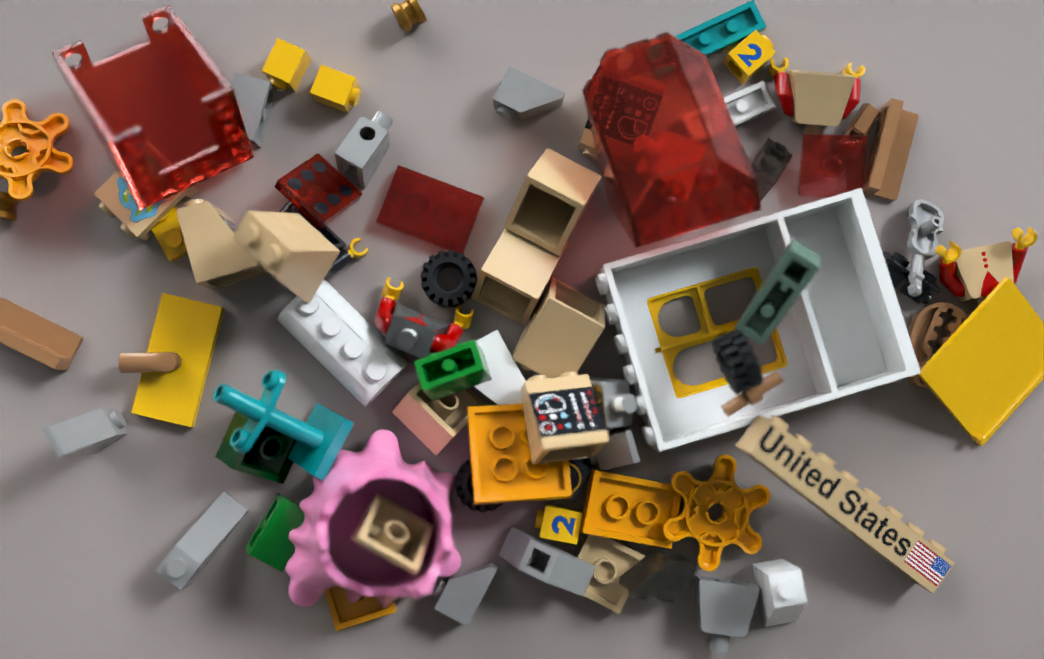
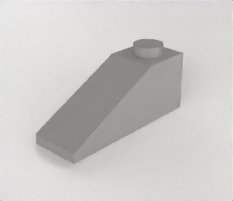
M99 408L42 429L59 458L97 454L128 434L124 428L126 425L125 419L119 411L113 408Z
M224 491L179 540L155 571L179 590L191 585L249 509Z

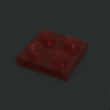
M802 133L797 195L832 197L855 189H863L868 136Z

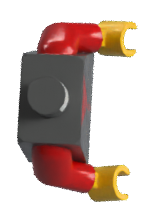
M391 278L386 279L382 290L383 298L380 301L374 320L378 330L385 334L384 343L417 357L425 358L429 354L439 353L454 347L463 334V329L471 327L474 314L473 309L469 314L464 315L461 314L463 305H458L455 309L453 323H446L396 303L395 301L399 299L404 284L401 281L399 287L395 288L389 284Z

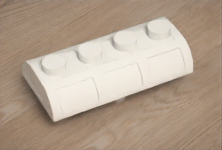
M325 279L310 302L306 303L296 296L278 316V321L365 408L410 365L394 347L384 343V338Z

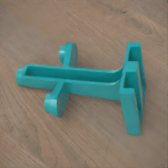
M269 370L265 373L261 382V386L264 389L260 400L227 384L221 383L218 385L213 394V401L250 418L243 428H237L231 436L230 444L234 446L235 451L241 454L247 453L264 426H267L296 440L288 459L314 477L324 480L354 425L352 421L319 403H316L307 422L275 408L286 382V374L280 370Z

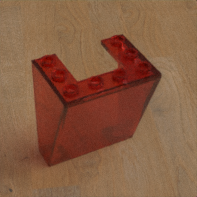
M169 4L140 16L149 38L148 41L92 63L82 40L51 52L65 83L139 211L254 158L234 89ZM161 17L168 19L165 28L161 30L153 29L155 20ZM76 53L81 55V60L78 64L67 66L65 63L66 57L70 54Z

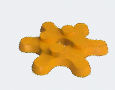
M18 99L7 101L2 107L3 120L0 123V178L8 181V191L13 199L28 201L33 196L34 187L32 182L36 181L41 173L54 172L60 175H67L72 171L74 161L71 155L57 151L53 147L56 139L68 132L70 121L66 115L61 113H54L43 121H31L26 116V105ZM26 147L27 153L24 152L19 156L12 157L11 153L15 148Z
M722 454L715 459L712 475L706 481H697L687 471H678L671 478L672 489L682 496L684 508L679 516L666 520L662 528L665 538L673 542L685 537L695 538L699 544L697 563L705 571H713L719 566L721 551L727 545L735 544L743 552L755 554L761 549L763 542L759 533L751 528L749 517L755 509L762 508L768 504L771 497L770 491L767 487L760 484L747 489L738 487L734 479L737 468L736 461L727 454ZM718 503L722 508V514L719 519L712 521L707 510L712 505Z

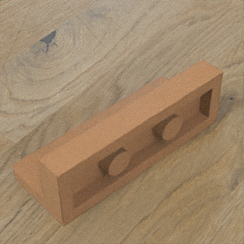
M891 98L881 108V115L878 120L861 185L864 194L889 201H895L898 198L919 117L917 113L902 110L904 101Z
M0 298V343L55 370H68L83 341V337L5 298Z

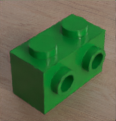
M475 339L469 342H462L450 349L439 353H432L425 358L414 361L422 391L432 401L492 380L483 350Z
M278 493L245 547L248 555L282 572L289 559L295 553V546L288 537L289 532L300 527L304 522L305 516L300 509V504Z

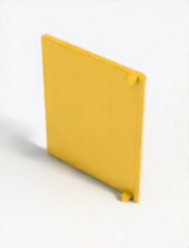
M1005 277L920 369L921 373L918 374L978 445L983 446L1044 379V322L1008 277Z

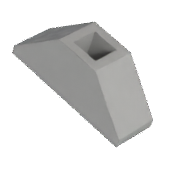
M512 526L499 554L500 557L517 569L548 584L580 596H584L596 569V566Z

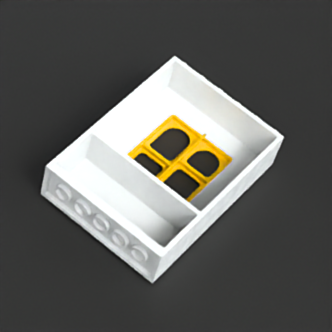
M862 188L603 264L598 272L599 274H597V278H595L600 296L605 295L608 305H606L607 307L604 310L608 324H614L617 332L616 337H613L618 355L623 354L627 366L622 367L625 380H627L629 385H633L636 394L637 408L635 413L643 417L645 426L640 427L643 440L646 445L651 446L652 449L657 451L667 450L750 425L758 414L770 419L773 415L780 416L921 373ZM794 239L820 255V268L771 334L777 354L776 360L760 366V373L763 375V379L777 371L782 377L783 382L762 395L763 399L753 406L748 404L730 417H727L721 406L739 394H735L731 390L729 382H726L725 377L699 385L690 386L683 384L674 374V359L680 351L688 347L712 341L719 336L736 330L735 326L739 320L722 325H715L713 323L705 299V291L709 288L747 277L753 279L758 291L777 259L790 241ZM690 296L699 319L700 330L681 337H673L666 334L661 329L658 321L660 308L670 300Z

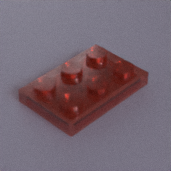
M398 165L376 222L446 250H454L456 253L464 254L484 202V197Z

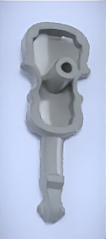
M922 199L915 200L910 204L908 209L909 217L907 218L911 224L907 247L912 253L910 274L908 276L911 284L907 289L909 295L913 297L922 293V280L925 277L923 274L924 261L936 255L935 248L938 244L936 234L944 231L942 228L944 223L943 212L936 205Z

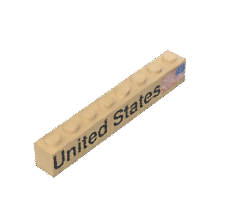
M758 414L736 444V447L912 582L934 594L955 563L945 555L947 549L932 539L929 541L923 538L925 532L910 522L906 525L902 522L903 515L889 505H886L884 508L879 504L881 498L865 487L861 490L856 486L859 480L844 470L838 472L833 467L836 462L821 452L815 454L810 449L813 444L799 434L792 436L788 433L789 425L774 415L768 419Z

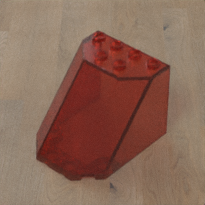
M669 32L659 34L651 39L645 38L635 41L621 48L616 47L606 50L591 80L588 79L583 87L582 94L608 205L635 248L762 210L756 176L706 55Z

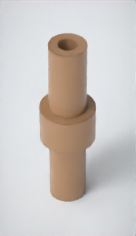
M774 371L762 379L763 384L742 392L722 405L721 409L724 414L730 417L748 404L753 406L762 400V395L783 382L780 374Z

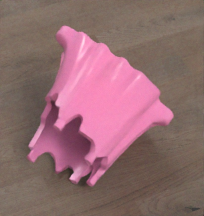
M380 429L372 433L362 451L340 450L324 480L317 477L313 478V493L300 502V509L305 516L304 522L300 527L289 532L288 537L295 546V553L287 562L285 569L291 578L288 592L292 602L300 607H309L319 600L326 589L340 586L346 591L348 600L351 603H355L362 596H374L383 608H387L397 599L412 597L417 599L424 594H429L437 577H450L457 573L461 567L462 559L460 553L454 548L451 538V516L453 514L451 494L455 488L456 476L449 472L435 471L425 460L416 464L404 462L397 437L389 430ZM377 493L434 525L416 575L351 540L360 516Z

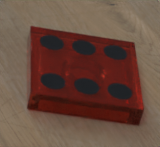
M319 153L278 179L275 184V188L320 229L359 201L363 194Z

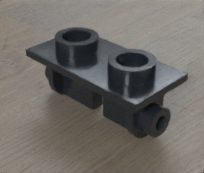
M884 250L883 255L894 288L897 287L901 280H904L906 283L900 289V292L917 304L922 302L925 305L932 298V294L929 293L931 289L937 293L940 292L935 283L937 278L923 269L925 277L922 280L921 295L915 297L909 295L907 287L911 284L908 279L911 268L908 266L910 261L897 252L891 255Z

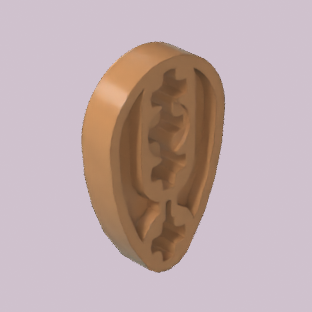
M945 302L933 303L920 308L911 318L907 331L920 369L937 352L931 353L932 347L928 346V342L937 339L938 333L934 332V327H941L943 324V319L939 317L940 313L948 311L947 316L951 319V322L945 323L943 326V331L947 334L946 337L938 339L936 345L939 347L968 318L959 307ZM918 374L907 377L909 383L915 388H929L923 380L920 382L921 378Z

